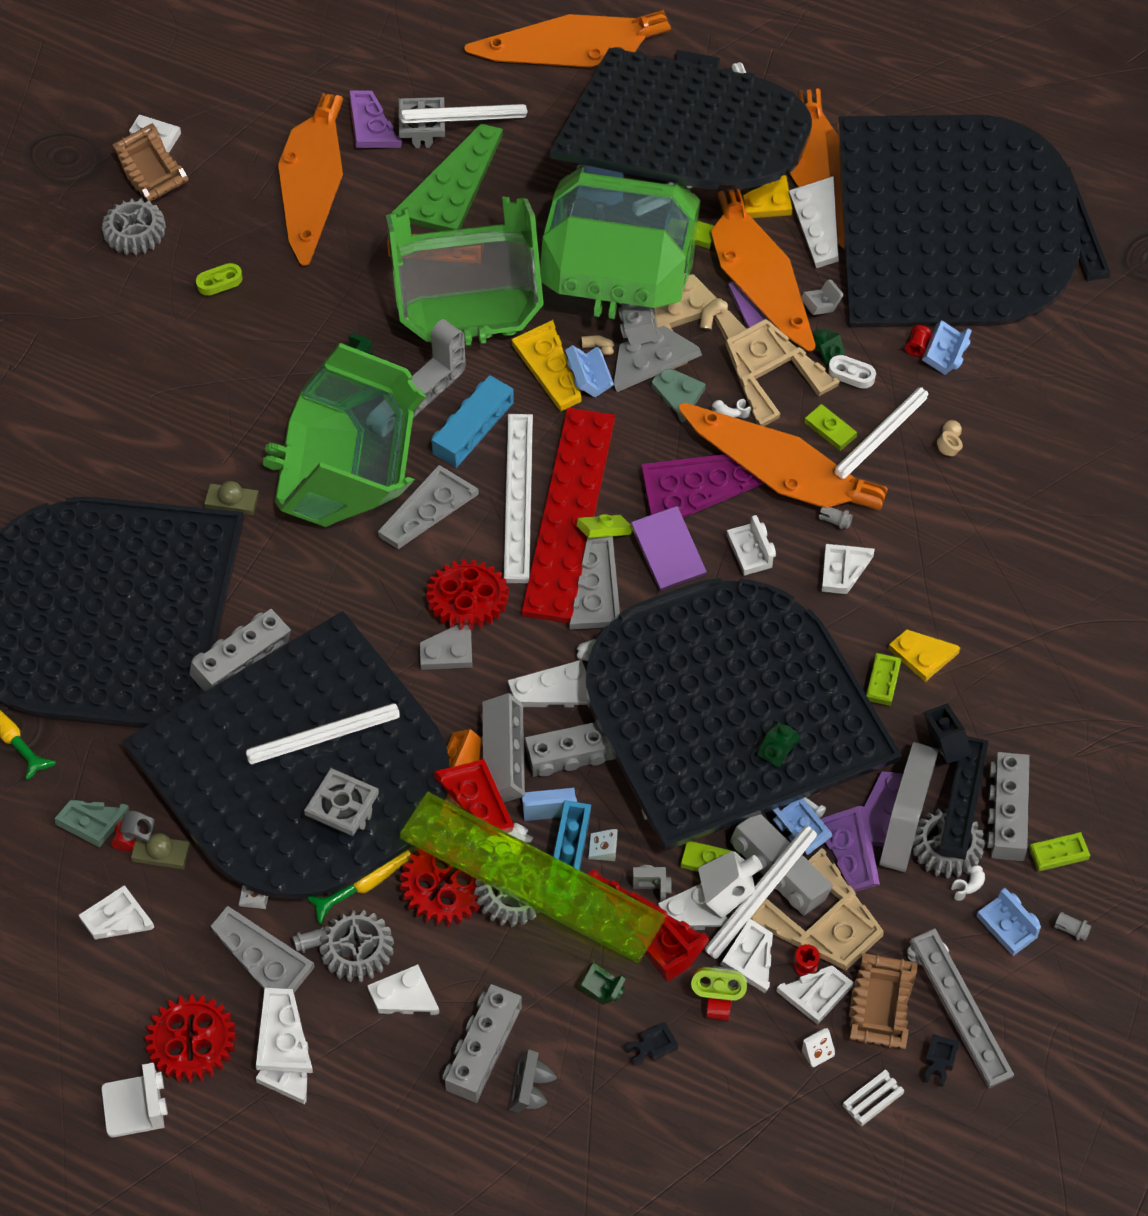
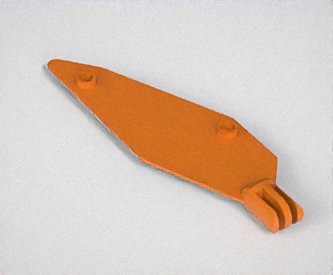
M664 10L638 18L568 14L468 43L464 49L468 54L498 62L591 68L601 63L609 47H620L625 51L635 52L645 38L671 30Z
M807 89L808 103L805 106L808 108L812 118L811 134L800 162L789 174L798 188L830 177L834 178L838 245L845 250L839 137L822 112L821 90L816 89V103H813L811 89ZM799 90L798 98L804 103L802 90Z
M321 94L313 117L291 130L278 163L288 240L302 266L309 265L343 176L335 122L343 103V98L339 95L334 97L333 94Z
M736 189V193H734V190H727L726 196L724 190L719 191L718 199L723 215L711 230V235L720 267L775 327L805 350L813 351L816 345L790 259L746 212L740 189Z
M688 403L680 404L679 411L699 435L778 494L824 508L850 501L875 510H881L888 491L887 487L857 479L851 474L841 479L834 473L837 464L800 437Z

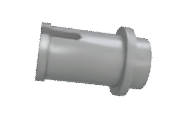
M822 507L820 512L823 514L819 515L820 520L838 525L839 529H848L853 515L849 514L848 510L843 512L832 507Z
M1061 912L1054 928L1077 937L1076 940L1078 941L1080 939L1085 941L1092 926L1087 924L1088 921L1086 920L1082 922Z
M324 927L303 934L297 932L296 936H292L295 951L305 953L306 949L322 945L320 938L323 935H327Z

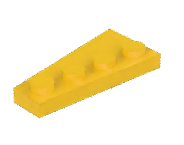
M553 320L512 339L513 348L560 412L581 402L580 391L575 385L573 372H571L567 364L568 359L566 354H564Z

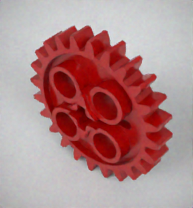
M465 559L462 560L460 565L456 561H452V567L444 564L443 572L436 570L435 577L431 576L430 584H427L426 594L429 610H433L434 617L440 616L441 623L449 620L451 628L455 624H459L460 630L465 625H468L469 629L473 630L474 624H477L482 629L483 622L486 621L491 625L493 617L500 619V612L506 611L509 596V587L506 586V579H502L501 571L494 573V566L485 568V561L480 565H476L475 559L472 560L471 564H467Z
M438 840L436 847L433 848L428 842L425 851L418 847L416 855L410 854L408 858L409 863H404L402 869L405 872H402L400 880L404 882L401 883L400 890L407 892L404 893L402 899L405 901L411 900L408 909L417 908V918L422 914L426 915L425 923L434 918L436 926H439L441 920H445L447 927H450L452 919H454L459 925L463 920L462 915L469 920L472 916L471 911L477 913L480 908L476 902L480 896L474 895V890L478 887L475 885V880L479 877V871L484 866H476L479 857L473 859L469 857L471 849L465 853L461 852L462 844H459L454 849L452 848L451 841H448L447 846L443 847L441 841ZM443 862L446 864L447 868L440 869L436 866L435 863ZM455 866H458L459 869L452 874L449 882L442 886L433 900H429L428 898L437 890L439 883H443L450 871ZM463 878L468 882V885H461L456 879ZM426 881L431 885V888H423L419 885V882ZM440 898H449L452 904L445 905L441 902Z
M191 994L189 1001L186 1002L182 996H179V1003L176 1005L173 1001L169 1000L170 1008L166 1010L163 1007H159L161 1016L152 1015L155 1025H147L148 1033L151 1035L145 1036L146 1043L149 1044L146 1050L151 1055V1063L157 1064L158 1072L166 1069L165 1074L168 1079L176 1074V1079L179 1083L184 1076H187L189 1083H192L194 1076H198L202 1082L206 1072L211 1077H214L213 1068L216 1067L223 1070L221 1061L230 1062L231 1058L228 1052L235 1051V1045L232 1042L237 1041V1036L233 1032L236 1030L235 1024L230 1022L232 1020L231 1014L225 1013L223 1004L216 1008L217 1004L214 998L207 1004L205 995H202L199 1001H195L194 995ZM194 1016L193 1031L195 1036L192 1037L193 1059L188 1061L190 1053L187 1042L190 1040L189 1018ZM179 1022L184 1024L180 1029L171 1028ZM203 1022L212 1023L208 1028L199 1027ZM202 1048H211L207 1054L198 1053ZM174 1049H183L179 1055L170 1054Z

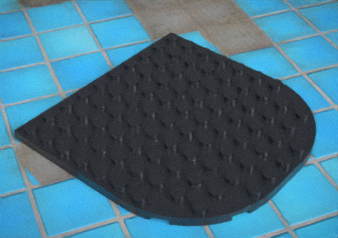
M609 47L550 150V158L698 188L718 189V185H731L734 189L752 188L780 179L781 174L785 172L790 173L795 169L809 141L812 118L808 108L795 96V93L773 82L756 77L753 73H739L728 68L718 69L708 64L697 65L686 60L677 61L668 59L665 56H651L640 51L630 52L620 47Z
M990 115L838 116L849 327H914L916 325L930 327L936 326L941 320L950 326L1006 325L1040 313L1054 303L1065 291L1075 272L1080 253L1077 195L1074 180L1066 162L1055 147L1043 136L1013 120Z
M98 497L65 498V502L52 505L45 503L32 508L12 520L0 531V703L18 712L33 716L144 728L202 694L204 690L189 675L191 661L199 653L205 654L211 650L212 646L218 641L245 518L244 512Z
M722 578L693 583L647 599L626 609L619 614L616 620L603 629L592 647L586 671V694L591 713L664 851L894 764L902 758L893 739L822 621L812 610H807L796 602L794 596L779 588L742 578L739 581H722ZM777 723L790 726L794 732L801 735L798 744L787 754L780 767L775 766L758 755L766 734Z
M344 611L122 740L123 746L214 867L229 880L233 879L237 883L246 886L247 890L274 898L307 899L310 895L325 892L331 894L358 882L410 849L422 839L436 817H439L448 794L434 778L436 771L450 768L448 751L438 727ZM392 703L398 707L399 718L254 764H250L247 759L246 750ZM330 768L376 787L379 790V794L372 804L370 820L365 819L364 830L358 828L353 836L343 831L333 830L327 824L305 815L304 810Z

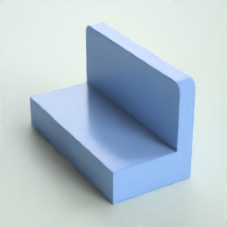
M574 788L525 792V796L522 797L524 821L561 818L565 800L577 802Z

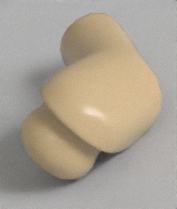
M716 298L704 306L700 328L711 330L713 316L718 313H725L728 309L727 302Z
M599 335L581 337L582 348L601 347L603 355H612L614 353V343L610 339Z

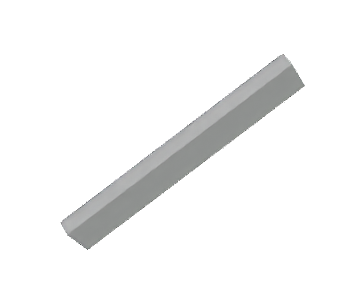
M932 929L912 938L910 944L987 1088L989 1089L1013 1078L1014 1073L937 930Z

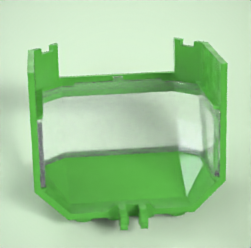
M502 196L504 224L411 235L408 207L401 209V215L396 216V213L386 215L394 288L400 322L426 342H430L433 327L438 321L445 319L464 333L465 345H471L472 336H479V341L482 344L486 343V338L492 337L493 334L514 335L517 333L516 331H522L544 305L535 214L528 199L519 198L517 202H510L509 197Z

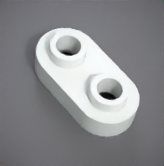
M844 355L835 356L830 360L829 374L831 377H836L839 381L858 388H869L874 384L876 371L871 365Z

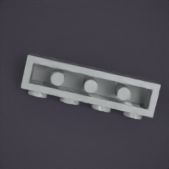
M619 303L620 306L622 305V307L618 308L620 319L624 322V324H620L623 338H628L630 345L643 344L659 339L655 308Z
M272 609L264 614L260 612L251 620V623L245 627L239 626L226 640L220 639L212 646L211 650L205 654L199 653L191 661L189 675L205 692L288 643L291 629Z
M510 693L483 701V713L481 714L483 723V736L481 738L483 759H485L504 803L525 796L523 703Z
M596 722L525 737L526 753L533 777L539 775L543 777L549 776L554 772L562 770L573 771L581 766L590 764L600 765L605 761L615 759Z
M998 752L995 762L991 761L989 777L994 778V785L989 787V801H993V808H989L988 824H992V832H988L987 848H992L991 858L1024 861L1028 838L1030 755Z
M762 815L750 817L736 826L730 840L734 848L746 859L755 855L760 860L763 868L759 872L763 876L790 844ZM801 855L775 889L805 916L826 901L833 885Z
M492 984L487 993L482 992L477 1004L479 1010L476 1016L472 1015L466 1026L468 1033L464 1040H459L454 1053L456 1058L453 1064L449 1063L443 1074L446 1091L475 1103L478 1102L522 1008V997Z

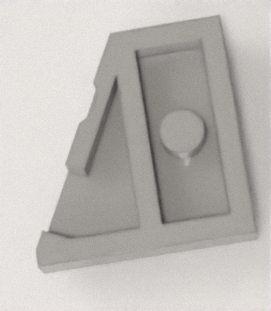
M458 624L420 642L421 670L473 668L471 630L469 626L465 625L460 630Z

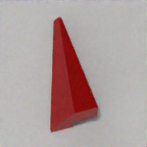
M593 869L587 873L588 881L601 889L605 903L666 982H669L691 967L709 941V937L705 933L700 934L691 929L688 923L684 921L679 922L669 916L667 911L635 892L630 893L626 891L616 881H609L602 877L597 870Z

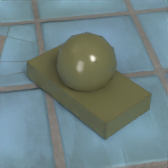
M226 481L222 485L210 484L204 505L205 508L239 511L244 512L245 515L254 516L259 491L241 488L234 481Z
M155 833L151 836L150 842L136 838L131 859L132 862L185 870L191 845L188 841L170 839L166 834Z

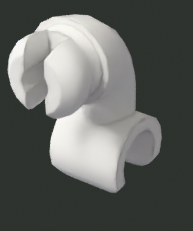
M740 399L737 402L736 408L728 407L721 400H717L712 404L714 412L734 418L749 417L751 407L743 409L746 405V400Z
M972 866L971 871L968 873L970 875L968 884L961 879L954 881L951 889L961 890L955 894V900L961 901L965 898L966 894L974 893L981 888L985 881V873L981 866Z

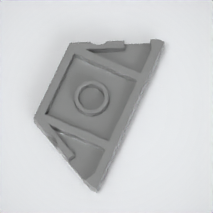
M665 326L657 328L659 339L630 345L629 341L622 343L619 346L614 387L619 392L654 377L666 369H672L702 356L700 348Z

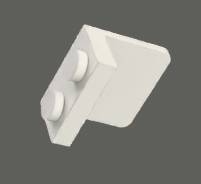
M154 1063L142 1065L144 1076L109 1082L102 1086L106 1129L109 1137L113 1138L165 1128L163 1115H168L165 1098L160 1096V1089H164L162 1072H156Z

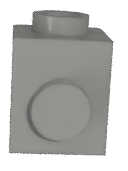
M826 280L821 290L804 292L801 298L807 309L813 315L834 312L843 297V293L832 280Z
M651 865L633 867V889H660V902L666 900V893H671V877H666V867H653Z

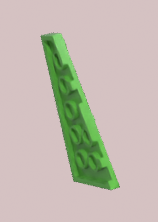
M480 124L392 213H396V216L401 215V209L408 207L410 224L437 231L461 229L503 136V129Z

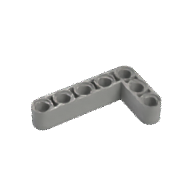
M445 319L438 321L431 332L433 358L417 371L411 379L418 390L421 389L426 396V399L414 411L413 418L453 383L465 369L464 333ZM386 399L370 414L367 424L384 438L390 439L396 434L399 417Z
M913 742L894 803L879 866L906 873L919 818L936 763L938 748Z

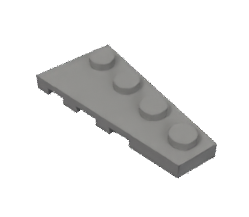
M438 465L378 531V537L399 549L479 495L478 488Z
M613 536L587 538L582 562L583 569L578 581L579 588L574 601V612L570 621V630L604 628L616 620L620 614Z
M229 906L224 909L211 925L213 933L263 990L265 988L293 989V993H295L315 968L312 961Z

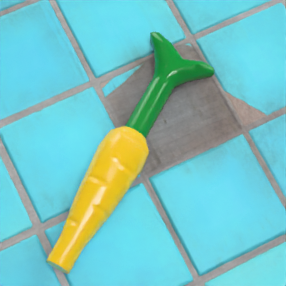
M0 710V739L6 744H13L28 762L25 778L29 780L38 770L54 766L56 761L41 758L31 751L20 738V730L17 725Z
M408 850L358 882L326 898L308 896L309 903L316 907L317 922L322 925L327 913L334 905L356 892L366 893L383 882L405 862H408L410 852Z

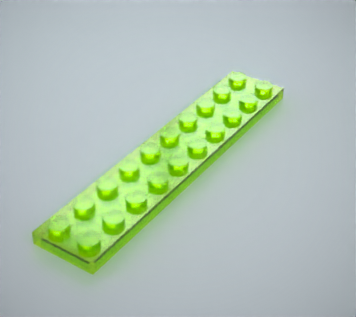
M429 792L426 793L400 832V839L638 964L665 921L666 915Z

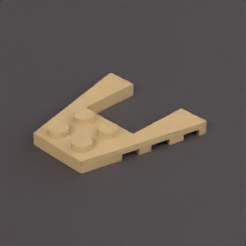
M694 274L689 275L681 302L655 308L657 328L665 326L672 330L673 327L700 319L704 306L716 299V297ZM728 309L725 313H718L713 316L726 340L746 330ZM686 362V363H683V364H681V365H679V366H677V367H674V368H678V367L687 365V362Z
M767 319L727 339L725 344L756 424L766 426L780 417V412L756 381L757 378L792 360L818 397L836 388L840 382L836 377L833 379L826 373V369L818 362L814 363L807 357L803 349L797 348L788 341L789 338Z
M821 848L808 861L833 885L830 892L840 901L807 931H804L768 899L764 900L750 919L772 932L773 935L797 947L804 944L813 945L818 949L821 959L846 971L863 953H866L883 937V929L866 906L861 904L853 888L850 885L848 886L842 878L839 869L835 864L831 863L826 856L825 850Z

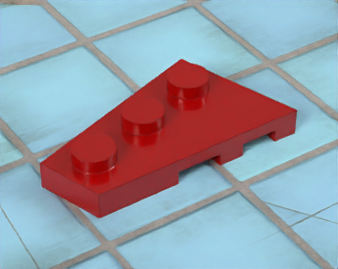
M485 759L435 772L434 778L487 838L513 831L514 824Z

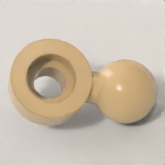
M949 420L945 422L942 427V434L937 439L938 449L944 455L955 456L963 447L962 441L959 438L962 428L957 421Z

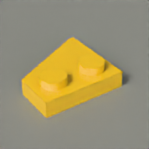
M786 175L781 176L777 181L765 184L743 195L746 212L752 218L792 215Z
M906 630L889 644L888 650L896 657L902 658L901 661L926 682L959 654L960 647Z

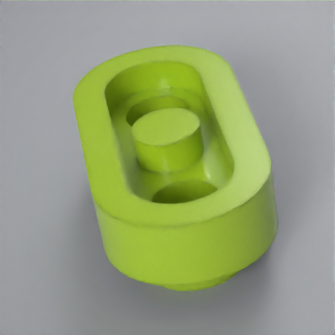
M228 263L200 273L196 278L198 291L203 295H213L238 286L243 279L241 268L236 264Z
M702 967L694 972L691 986L693 991L701 997L738 1000L746 993L747 980L739 971ZM703 977H708L711 980V982L709 984H704L701 982L700 979ZM735 980L738 982V986L731 987L728 982Z

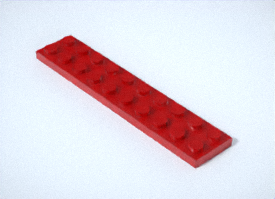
M567 408L522 608L523 617L570 624L574 612V601L579 588L578 581L582 574V562L588 538L576 525L578 518L595 517L615 424V414Z

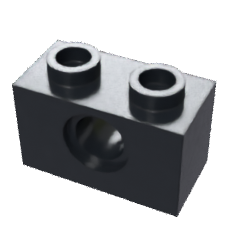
M948 703L923 712L930 737L947 764L972 755L966 731Z

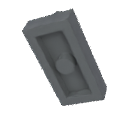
M528 1049L518 1057L508 1109L510 1111L520 1113L525 1108L537 1109L547 1104L546 1098L541 1091L533 1086V1083L552 1082L557 1079V1076L550 1067L537 1060L538 1052Z

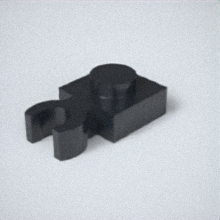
M666 1022L641 1033L640 1038L642 1042L633 1041L626 1045L627 1053L634 1050L640 1053L633 1058V1065H640L648 1055L655 1061L678 1050V1043Z
M935 1034L932 1035L925 1060L926 1064L932 1065L926 1070L924 1077L926 1083L929 1082L931 1075L936 1074L940 1077L939 1087L944 1086L947 1078L945 1069L952 1071L960 1042Z

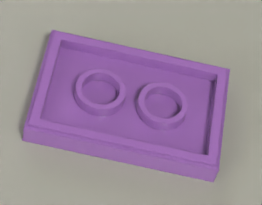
M678 506L631 522L632 530L659 592L706 575L707 571Z

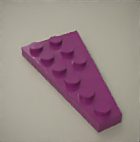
M726 454L642 464L641 469L650 515L678 506L682 517L685 518L765 484Z

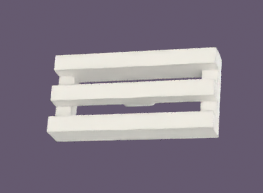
M884 1070L844 1101L843 1107L862 1127L903 1095L904 1089L901 1086L898 1087L894 1078L891 1079L887 1070ZM882 1082L886 1083L855 1108L852 1107ZM889 1089H892L893 1092L862 1117L859 1115L867 1106Z

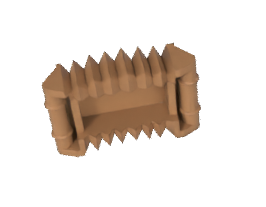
M153 123L112 144L127 179L135 187L136 192L139 191L141 197H145L146 202H151L189 180L181 165L178 166L177 162L173 161L172 157H170L169 152H166L158 130Z
M863 953L860 970H858L851 995L849 1017H851L850 1027L852 1028L850 1040L855 1041L858 1039V1041L864 1042V1044L875 1042L877 1045L883 1044V1046H888L889 1048H897L898 1046L900 1049H906L909 1031L906 1029L908 1024L906 1020L907 1003L916 978L917 962Z

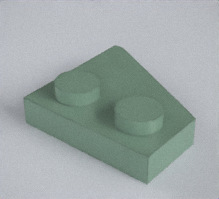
M674 369L664 370L656 375L652 381V389L663 398L664 403L669 408L672 407L678 414V419L683 423L686 418L679 411L680 404L688 403L695 405L706 388L705 383Z
M70 800L55 817V825L101 847L115 830L116 823L123 820L124 815L129 811V806L120 804V808L104 807L103 802L85 803L84 801Z

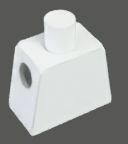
M731 851L698 868L706 904L722 918L754 893L755 885L752 875L763 868L760 860L755 855L744 860L736 852Z

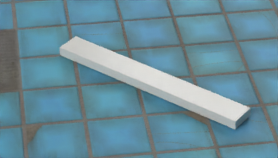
M508 414L504 579H506V583L529 582L533 414Z

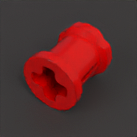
M916 325L911 330L912 336L910 341L906 343L905 350L911 356L922 357L926 351L927 341L931 339L932 332L926 326Z
M804 944L796 950L793 967L798 976L802 977L810 973H817L820 953L816 947Z

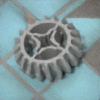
M131 198L130 202L126 203L122 200L121 205L114 204L113 209H108L102 224L104 239L111 249H115L118 253L124 251L126 256L130 252L137 256L138 252L142 251L146 254L147 249L154 250L155 244L160 245L161 238H164L166 228L164 216L159 211L157 205H152L150 201L144 203L142 198L138 202Z
M938 808L935 811V816L928 812L925 819L921 818L919 820L913 842L914 856H919V864L926 863V872L934 869L936 877L940 875V872H943L947 879L951 873H954L959 878L962 871L968 874L972 866L978 865V859L982 858L985 842L982 839L983 830H977L978 822H973L966 860L940 855L939 849L948 809H946L945 813H942ZM939 831L938 836L933 837V840L927 841V837L932 832Z
M511 854L506 855L505 859L499 855L495 858L494 862L489 860L485 865L486 868H481L479 877L475 880V885L478 887L474 890V895L480 896L476 901L477 905H485L482 914L490 912L492 914L490 920L494 921L496 917L499 918L501 926L507 920L511 927L515 926L517 921L524 925L528 921L527 919L530 921L534 920L536 913H540L543 909L542 904L546 900L544 894L547 891V886L542 885L545 876H537L539 867L532 869L530 867L531 860L526 861V863L521 862V855L517 856L515 860H513ZM492 879L495 881V886L498 889V895L496 897L493 894L491 887ZM525 884L530 892V902L526 899L527 895L523 890Z
M352 909L350 912L351 916L346 917L341 912L340 921L332 918V927L325 926L324 931L327 935H323L320 938L322 944L320 954L324 955L322 960L325 965H328L329 971L331 973L337 971L339 979L347 975V980L351 982L354 976H358V980L362 983L364 975H368L370 979H373V971L382 974V965H389L390 959L388 956L393 955V948L391 946H393L394 940L390 936L391 929L385 927L383 918L377 920L375 913L367 917L364 909L360 915H356V912ZM360 930L369 932L371 934H363L360 932ZM349 933L348 936L341 938L343 935ZM355 938L358 939V944H360V947H358V954L356 953V948L354 947V945H356ZM373 953L369 958L364 960L365 956ZM342 957H350L354 961H348L343 959Z

